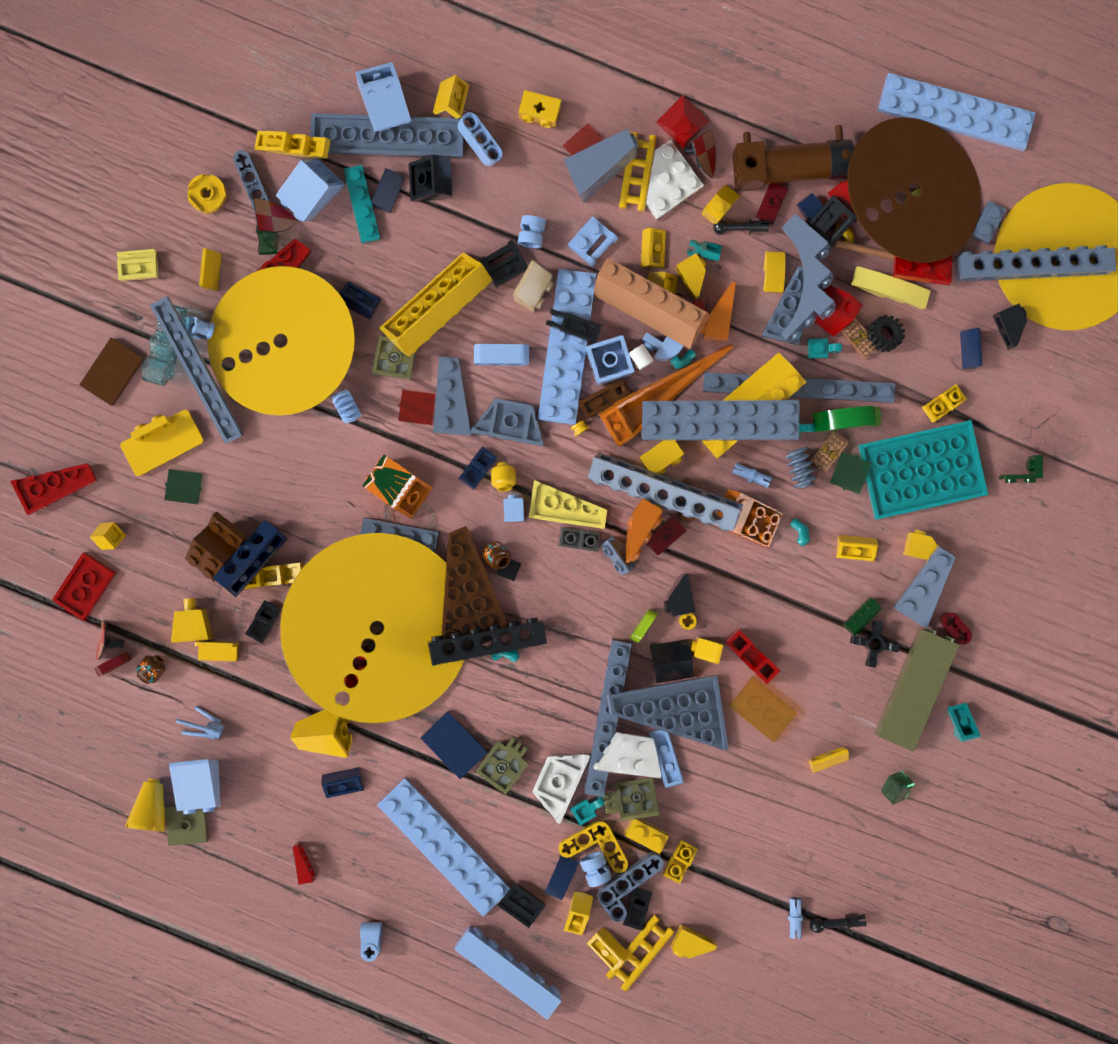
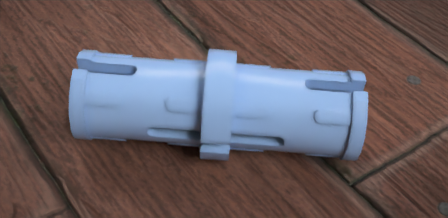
M737 462L732 470V474L747 479V482H755L765 488H768L769 481L772 479L771 476L760 473L755 468L750 469Z
M790 897V914L788 915V920L790 921L789 937L795 939L796 931L797 939L802 938L801 921H803V915H801L802 898L796 897L795 905L794 897Z

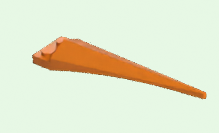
M730 344L614 402V405L598 414L618 447L642 430L643 401H672L734 346Z

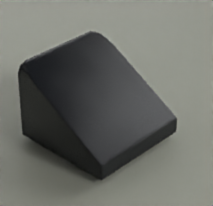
M510 559L509 564L503 569H498L496 574L515 581L522 563Z

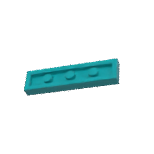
M358 165L343 169L361 243L366 244L381 240L363 166Z

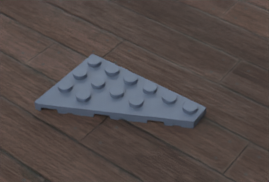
M717 675L607 695L610 715L722 750H729Z

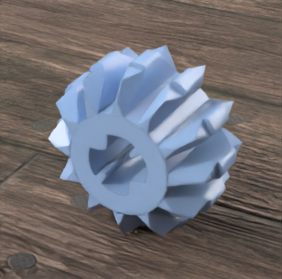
M348 390L339 391L336 395L332 396V401L344 423L353 422L361 416Z

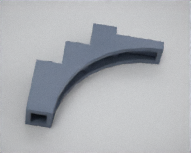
M796 214L782 227L784 233L795 244L799 252L804 274L803 293L799 307L792 321L781 334L790 344L792 341L798 340L802 335V331L815 322L817 315L824 320L834 313L836 307L835 302L822 291L823 288H827L832 283L834 276L829 269L819 262L828 256L831 247L824 238Z

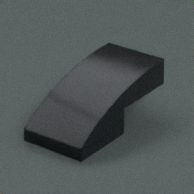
M264 600L245 635L263 644L281 609Z
M640 888L632 890L626 909L627 915L622 925L642 931L652 892Z

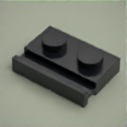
M514 881L498 903V907L530 928L533 921H535L545 907V903Z

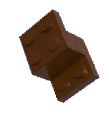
M216 511L211 516L208 526L192 539L185 559L191 566L196 567L206 578L211 579L215 583L216 581L213 577L240 548L247 535Z

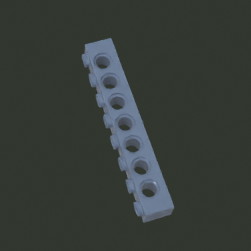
M1107 245L1096 246L1095 249L1081 246L1077 247L1076 250H1069V247L1057 248V251H1050V248H1041L1035 252H1031V249H1022L1012 253V250H1002L1000 253L983 251L981 254L963 252L962 255L955 259L957 282L1109 275L1116 271L1115 248H1107ZM1090 256L1095 259V264L1090 262ZM1071 257L1076 260V265L1071 263ZM1051 258L1057 261V266L1052 264ZM1032 259L1038 262V267L1032 264ZM1013 260L1019 263V268L1013 265ZM994 261L999 262L1000 269L994 266ZM975 262L980 263L981 270L975 268Z
M602 453L594 456L588 478L592 479L596 484L611 486L612 490L627 492L629 496L634 498H644L654 505L660 504L669 511L676 510L686 517L701 519L700 521L704 524L717 525L724 531H733L736 528L743 508V504ZM607 470H611L614 473V477L609 476ZM625 476L631 478L632 484L626 482ZM643 483H647L650 486V490H646L643 487ZM661 489L667 491L668 497L661 494ZM679 496H683L687 503H682L679 500ZM697 503H702L705 510L699 509ZM716 509L721 510L723 512L722 517L718 516L715 513Z
M611 640L585 782V794L604 797L608 772L593 768L595 763H599L604 756L603 752L610 745L616 732L618 717L609 714L607 695L623 692L631 642Z

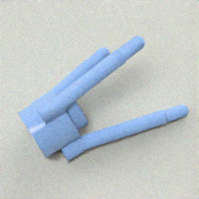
M198 706L195 709L213 722H208L207 726H202L180 719L176 720L177 723L205 731V733L182 731L183 735L206 737L215 740V738L220 739L224 729L221 719L215 718Z

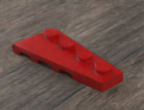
M295 238L277 252L272 259L262 264V267L257 271L280 266L299 268L312 251Z
M86 463L36 476L11 480L10 482L26 514L31 515L98 480L90 464Z

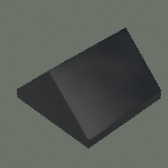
M688 639L650 645L656 683L694 677L693 659Z

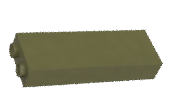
M927 627L925 630L918 629L874 732L876 736L912 752L915 751L959 647L958 644L954 643L955 639L946 635L941 638L936 635L937 631Z

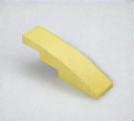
M859 266L855 269L851 283L852 286L881 298L887 297L901 304L907 303L919 309H926L931 292L910 282Z

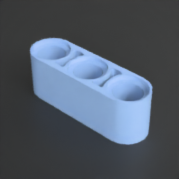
M466 113L457 124L459 132L484 165H495L502 158L501 148L480 119L474 113ZM465 120L469 121L472 127L466 126ZM476 136L481 137L483 139V143H479L477 141ZM488 152L493 153L495 159H491L488 155Z
M474 344V364L529 365V345Z

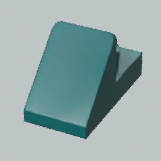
M967 703L948 707L947 712L954 726L953 735L957 739L964 742L981 737Z

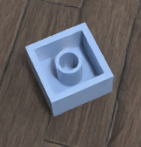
M623 335L586 346V353L597 386L634 374V368Z

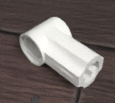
M644 344L629 353L633 359L632 365L634 368H639V370H642L654 361Z

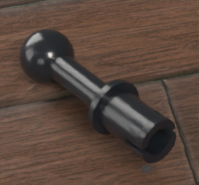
M721 219L718 224L714 223L713 230L718 235H723L727 231L749 230V234L751 232H769V220L749 219L748 223H727Z
M865 913L849 916L845 914V918L825 921L816 917L810 921V929L814 933H821L826 928L847 926V930H849V928L866 927V921H859L865 919Z

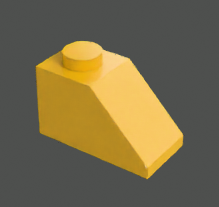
M725 184L703 209L702 215L713 224H718L740 198V195Z
M697 254L685 259L675 267L693 301L699 297L706 272V263Z
M915 530L914 533L910 532L907 535L903 555L928 560L937 548V544L931 536L926 535L925 531Z
M697 637L696 641H692L690 651L693 652L692 656L719 664L723 645L719 642Z
M574 891L564 931L578 935L583 934L590 916L593 896L585 892Z
M680 924L670 944L675 955L681 958L685 956L689 959L717 948L714 940Z

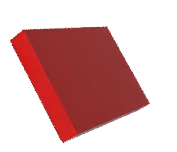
M83 552L51 601L82 621H86L117 573L86 552Z

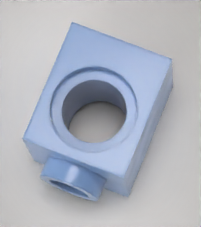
M507 495L508 499H503L504 521H524L523 498H519V495Z

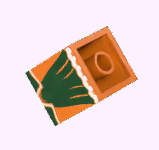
M383 455L377 461L375 468L366 477L362 485L393 509L410 519L413 518L433 489V487L386 455Z

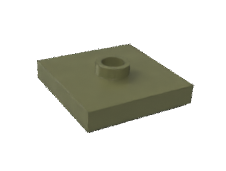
M176 805L166 806L168 846L208 842L206 812H203V809H195L196 813L183 814V811H177Z

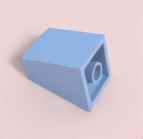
M318 158L300 160L276 196L284 207L294 212V216L298 220L305 222L313 220L345 186V183Z
M205 759L169 763L177 811H183V814L196 813L195 809H203V812H213L215 807H221L218 760Z

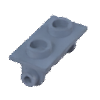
M612 536L601 544L604 554L611 559L615 570L622 576L635 568V562L625 563V554L622 555L620 553L625 547L619 538Z

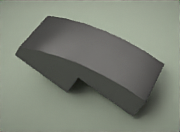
M560 527L558 546L598 552L601 533Z

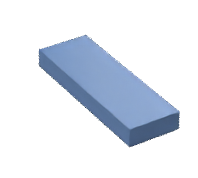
M658 729L648 732L649 736L654 739L665 788L684 783L669 733Z

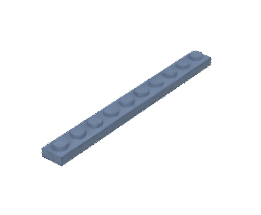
M704 372L703 392L730 394L751 375ZM803 378L807 383L790 396L793 398L894 403L895 383Z

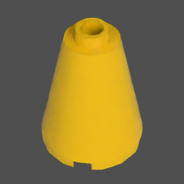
M148 778V782H143L126 821V828L165 832L164 784H160L159 779Z

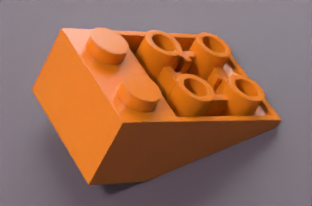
M728 489L724 498L743 504L736 528L728 532L769 548L783 513L745 494ZM719 510L717 515L722 517L723 512Z
M644 498L638 503L628 519L626 564L637 560L642 552L641 545L644 546L653 534L650 532L651 529L654 530L663 518L660 516L663 510Z

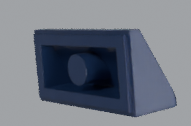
M385 168L372 198V206L390 213L405 178Z
M349 281L339 292L347 308L367 319L372 318L381 302L380 298Z
M973 328L961 331L962 368L975 369L981 367L983 363L980 329Z
M359 767L322 775L321 785L326 798L364 791Z

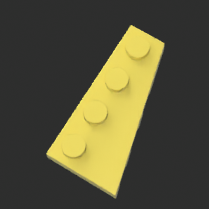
M534 480L529 518L605 529L606 509Z

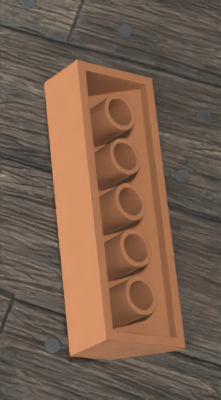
M609 258L605 260L597 275L594 296L690 350L710 317L704 310Z

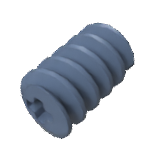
M808 446L790 451L785 456V459L792 460L787 466L794 467L789 473L796 474L791 479L798 482L793 486L795 489L818 484L812 483L817 477L811 476L810 474L814 469L808 468L812 461H806L810 454L803 453L808 449Z

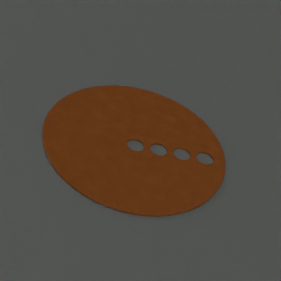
M900 117L883 121L872 127L863 135L854 148L848 167L849 197L859 223L876 244L898 258L911 262L929 263L943 260L955 254L968 242L976 228L980 215V185L970 158L951 135L930 122L917 118ZM916 183L920 186L921 194L919 196H913L910 193V184ZM897 191H902L906 194L907 202L905 204H899L896 201L895 194ZM883 199L891 201L893 205L891 212L887 213L882 210L881 201ZM869 207H873L878 211L877 220L872 221L868 219L866 210Z

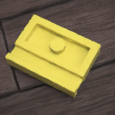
M155 249L117 252L118 279L120 281L159 278L158 261L156 258L157 251Z

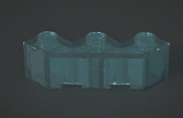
M174 305L185 327H187L189 320L187 308ZM157 319V329L150 338V355L142 365V380L165 387L167 382L173 378L177 354Z

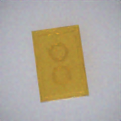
M753 676L728 705L772 742L777 740L798 713Z

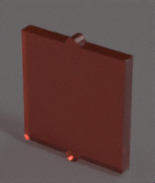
M587 123L563 144V147L572 156L603 140L599 137L600 134L596 133Z
M402 390L401 403L398 405L400 407L398 421L432 425L436 394Z

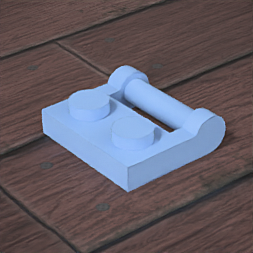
M592 216L568 243V247L587 264L594 267L599 257L612 243L618 240V237ZM602 235H604L606 239L596 249V251L591 256H589L587 252L599 240V238Z

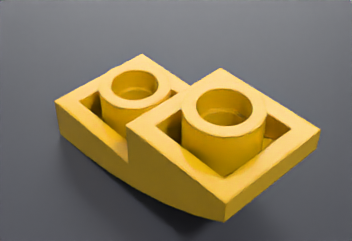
M766 251L763 268L765 271L763 291L783 293L785 252Z
M954 384L921 408L931 422L934 423L967 400L958 385Z
M680 840L662 876L680 884L698 849Z

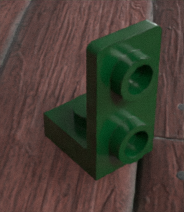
M1043 455L1028 456L1026 469L1029 471V474L1000 475L999 480H1005V483H1017V479H1024V483H1036V479L1043 478Z

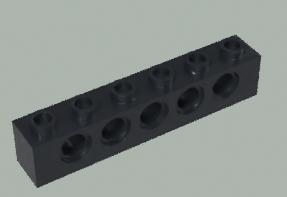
M538 617L526 619V623L519 624V621H512L507 623L508 626L500 627V624L488 626L489 630L481 631V628L469 630L470 633L463 635L462 632L450 633L451 637L443 638L442 635L433 636L431 641H427L431 664L434 666L547 644L544 623L542 620H538ZM528 628L530 635L525 639L521 638L520 631ZM510 632L511 639L508 642H503L501 640L502 633ZM486 635L492 637V642L488 646L482 644V638ZM471 639L473 641L472 648L464 649L462 646L463 641ZM446 643L454 645V650L451 653L443 651Z

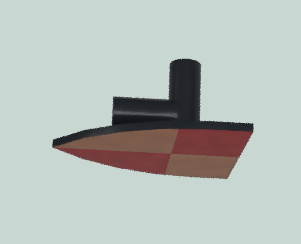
M709 129L693 140L692 146L685 147L684 152L686 155L695 154L698 167H701L706 175L713 178L716 165V147L712 129Z
M253 198L259 232L277 233L286 231L298 222L283 207L270 201Z
M103 620L96 653L97 660L101 659L105 646L124 648L125 640L106 638V623Z

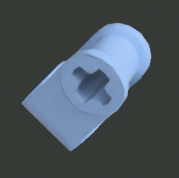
M194 316L189 317L187 330L191 337L196 339H210L215 328L213 322H207Z
M382 922L361 923L360 953L365 961L375 960L380 953ZM369 947L374 951L373 954H370V950H367Z

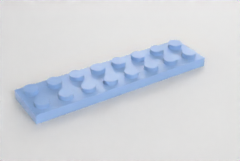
M888 73L886 76L877 112L899 118L921 119L943 130L1021 151L1026 149L1035 117V112L891 73Z
M559 269L553 309L590 321L596 274ZM552 316L551 321L562 324L563 319ZM550 327L538 420L575 425L587 341L562 333Z
M406 777L377 804L483 917L507 893L510 886Z

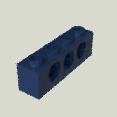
M264 520L215 574L213 579L234 597H237L287 541V538L277 528Z

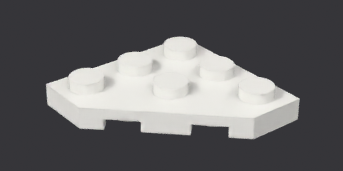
M671 139L654 152L646 206L656 220L704 186Z

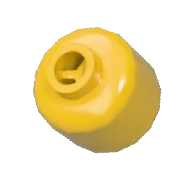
M507 462L497 463V466L491 470L492 486L500 492L512 490V487L516 485L515 468L508 465Z

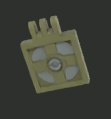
M379 336L372 374L410 381L415 353L408 357L388 337Z
M515 736L510 739L507 745L498 740L475 771L505 795L529 764V762L522 758L529 746L525 745L520 750L519 747L523 742L519 740L516 746L513 745L517 738Z
M653 777L615 783L616 792L604 794L603 799L606 800L604 805L607 807L605 809L606 814L620 813L621 821L659 815Z

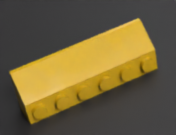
M463 252L379 329L401 352L409 357L493 280L480 262Z
M778 352L722 401L787 400L807 382ZM738 440L701 441L718 458Z

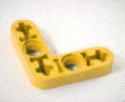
M598 820L559 843V853L561 856L569 858L598 842L613 871L622 873L628 868L627 858L608 823L604 820ZM598 825H600L601 827L605 826L606 828L604 829V834L598 832L594 834L596 838L593 839L592 834L589 830L592 829V832H595L598 830ZM587 834L590 840L588 843L582 844L578 840L579 836ZM575 838L579 848L576 849V845L570 848L571 852L563 851L564 844L570 846L574 843L572 839ZM609 841L614 842L616 845L615 849L611 852L605 849V844ZM618 851L620 852V854H617L618 859L620 861L624 860V862L622 863L623 867L621 868L619 866H614L616 864V860L613 855H615Z

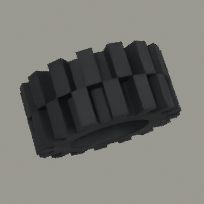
M888 315L880 316L868 327L867 336H870L868 342H873L871 344L872 347L877 346L875 350L879 351L881 349L883 353L885 351L890 352L903 342L905 329H901L902 323H897L899 321L898 318L893 320L894 316L892 315L889 317ZM882 327L888 329L891 333L890 340L882 336L880 331Z

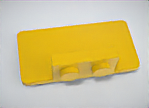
M184 409L171 417L162 416V414L157 415L151 419L152 422L136 426L134 428L135 431L130 433L132 437L121 442L120 447L136 476H142L204 442L188 410Z

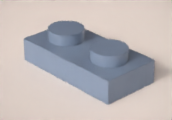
M988 201L971 237L987 245L1006 209Z

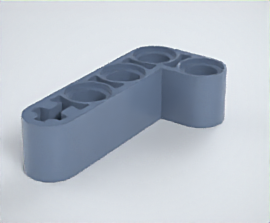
M655 851L647 853L631 864L626 871L617 874L599 887V902L613 921L621 922L626 918V906L621 898L663 868V860L659 853ZM651 859L657 860L658 864L654 865V863H651ZM636 869L644 871L640 877L633 875ZM621 880L628 882L624 888H620L617 884ZM605 891L612 893V896L608 899L603 898L601 895ZM616 907L623 909L619 915L614 914L612 911Z

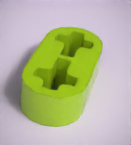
M649 608L631 634L630 639L638 644L658 613Z

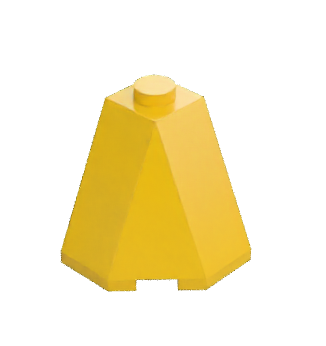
M322 710L295 722L294 729L291 732V740L299 750L348 758L352 745V734H348L347 726L350 720L334 715L327 710Z

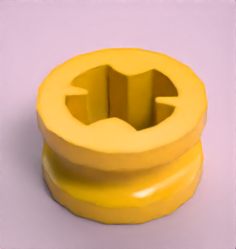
M585 419L570 428L575 431V436L590 428L589 425H585Z
M692 613L680 616L679 624L683 629L691 630L696 626L697 619ZM687 616H691L690 619H693V623H689V626H684L685 623L682 620L686 619Z

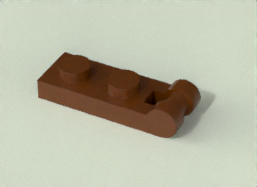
M625 377L578 402L586 419L614 405V402L633 393L632 389L629 390ZM619 387L622 391V394L618 395L615 391V389Z

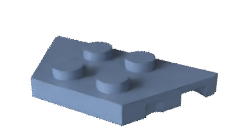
M495 398L490 407L471 429L473 434L541 447L544 445L533 405Z

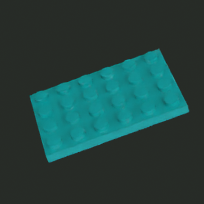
M971 420L858 445L874 520L988 495Z

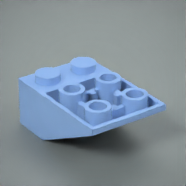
M393 62L355 72L358 87L374 132L411 122Z

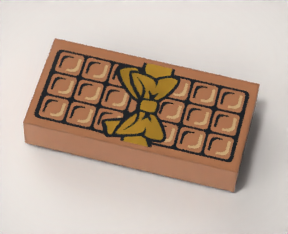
M856 318L840 331L863 359L875 351L877 346H871L873 342H868L870 336H867V331Z
M833 431L810 461L826 473L849 442Z

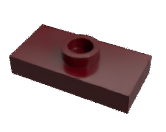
M776 183L769 184L755 218L769 220V224L773 225L788 188Z
M673 517L655 532L646 544L658 556L682 536L686 530Z

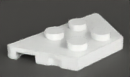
M616 732L610 745L604 750V756L599 763H595L593 768L599 771L661 778L662 776L654 739L647 736Z
M589 754L548 755L532 790L534 795L559 824L589 761Z

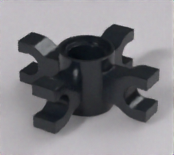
M873 620L872 633L866 638L851 636L850 643L864 646L868 650L865 663L868 667L876 668L877 655L883 650L899 651L900 645L885 642L881 637L884 622ZM873 639L878 640V647L872 649L870 645Z

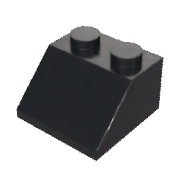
M432 154L408 163L410 201H434L453 196L450 158Z
M686 573L680 574L666 595V601H663L665 612L669 613L672 617L695 613L689 576Z

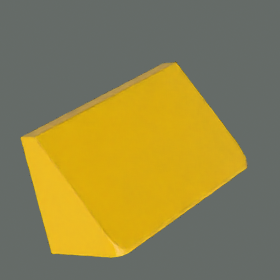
M651 227L643 230L641 267L664 268L666 230Z
M203 248L199 286L204 290L218 291L222 254L207 248Z
M839 535L836 557L875 562L878 549L877 539Z
M842 746L810 758L808 762L812 772L815 773L847 761L849 759L848 749Z
M602 927L587 942L590 948L613 972L630 956L629 952L605 927Z

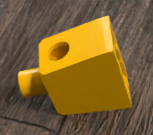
M195 598L183 599L184 610L174 611L171 643L213 639L206 609H196Z

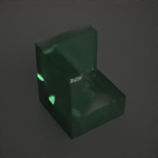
M256 225L259 255L278 254V232L258 231Z
M900 771L888 777L881 792L894 805L906 800L915 784L903 771Z

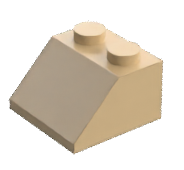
M531 261L513 293L514 301L535 312L536 308L540 309L545 300L542 298L546 291L549 292L554 284L552 275L536 262Z

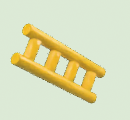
M631 132L635 135L638 147L647 149L646 160L634 158L625 166L619 208L626 209L627 203L638 204L637 210L645 212L657 136L649 135V141L637 139L638 133ZM633 166L644 167L643 178L631 177ZM630 184L641 186L640 197L628 195Z
M656 915L652 916L642 931L639 932L626 950L630 956L615 972L610 969L606 973L610 980L615 975L624 982L621 988L625 992L628 991L675 932L671 927H668L666 931L659 927L657 923L660 919ZM651 930L660 937L654 946L645 940V937ZM639 945L648 952L642 961L633 955V952ZM627 960L636 967L630 976L620 969Z

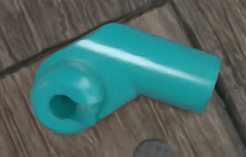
M689 349L681 359L676 355L670 360V363L674 365L675 369L683 368L697 354Z
M794 518L789 525L798 531L797 543L805 546L811 539L809 528Z
M517 650L491 654L494 662L502 657L510 659L511 662H516L520 658Z

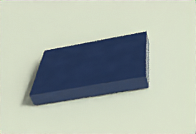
M449 711L420 737L459 779L488 753Z

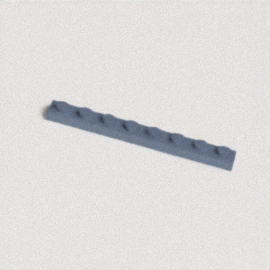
M166 296L151 304L150 307L225 444L243 436L244 434L170 297Z

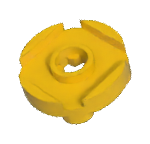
M200 174L194 177L188 185V201L199 212L205 214L216 212L227 200L228 196L224 184L214 175ZM205 189L207 191L211 190V196L209 198H203V191Z

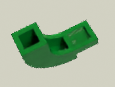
M879 406L850 407L812 413L813 423H815L814 432H829L847 428L881 425Z

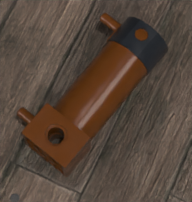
M842 125L835 126L836 140L768 147L764 146V141L751 142V133L744 132V143H737L732 153L735 192L762 190L764 184L848 179V167L854 151L853 141L851 139H843Z

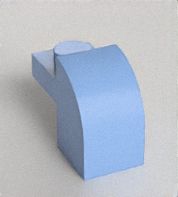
M647 332L641 341L649 351H657L654 359L659 361L671 360L683 348V345L669 337H666L664 342H661Z

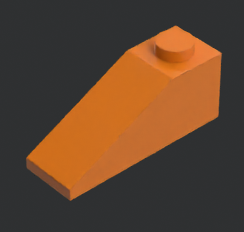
M732 282L709 314L710 317L701 333H704L703 339L727 341L736 282Z

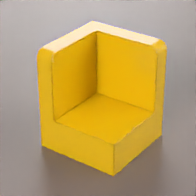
M115 522L99 524L89 537L101 550L116 549L126 534Z

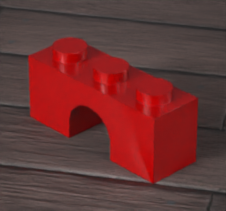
M736 628L723 641L765 684H768L780 672L739 629Z

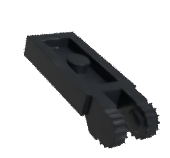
M550 310L552 316L562 318L563 321L562 324L547 320L545 325L587 342L596 343L602 325L567 312Z

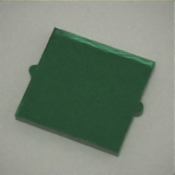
M842 452L830 483L841 487L844 491L849 490L860 494L872 463L860 459L858 455L852 456Z
M169 469L167 483H165L164 500L198 505L200 491H202L201 482L203 474Z

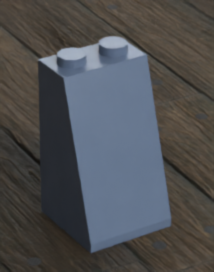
M625 129L564 159L583 203L590 199L637 156L636 149L639 147L634 133L629 134L628 129Z

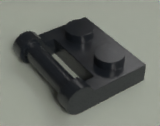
M833 195L808 225L824 238L830 247L834 248L837 244L836 241L858 219L853 211ZM843 214H846L848 218L829 237L826 233Z
M513 240L508 241L507 245L490 255L479 258L496 288L524 273L528 268ZM508 252H513L514 255L498 263L492 268L489 265V263L495 261L496 259L507 254Z

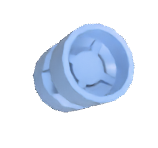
M522 216L520 224L522 231L519 232L517 243L528 248H542L543 236L541 233L545 230L546 220L537 216Z
M602 851L591 853L579 860L583 871L587 872L586 879L589 887L602 885L612 879L609 867L605 866L606 859Z

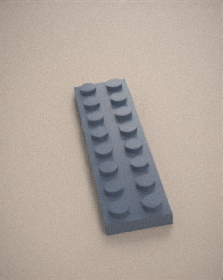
M311 113L310 137H326L330 139L328 154L427 157L434 154L448 158L463 159L464 137L459 132L457 126L461 118L410 117V123L374 132L368 115Z
M799 400L643 401L642 440H799Z

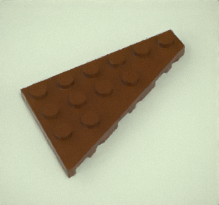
M467 526L448 533L441 634L443 638L451 637L450 633L462 632V635L470 633L469 630L481 628V631L489 630L488 626L500 624V627L508 626ZM504 632L501 636L508 634L510 632ZM489 635L484 636L482 644L491 641L492 637ZM471 639L464 640L463 648H472L473 641ZM446 643L443 647V651L446 653H451L454 650L452 643Z

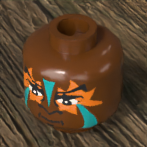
M493 541L485 546L482 557L491 568L497 570L503 569L509 564L511 553L500 541Z
M146 655L136 667L138 679L146 684L156 683L166 670L163 664L164 660L158 655Z

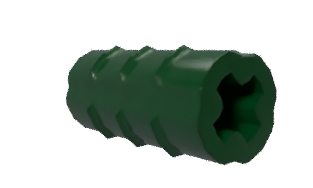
M869 597L843 623V626L853 636H856L882 610V607L873 598Z

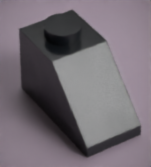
M1019 303L992 315L1007 350L1018 346L1027 322L1026 311Z

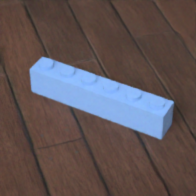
M469 926L455 944L454 950L548 1020L561 1002V992L553 985L550 987L545 983V979L539 974L534 975L529 971L530 969L523 962L518 963L514 960V956L507 950L502 951L498 948L499 945L494 940L485 938L481 930Z

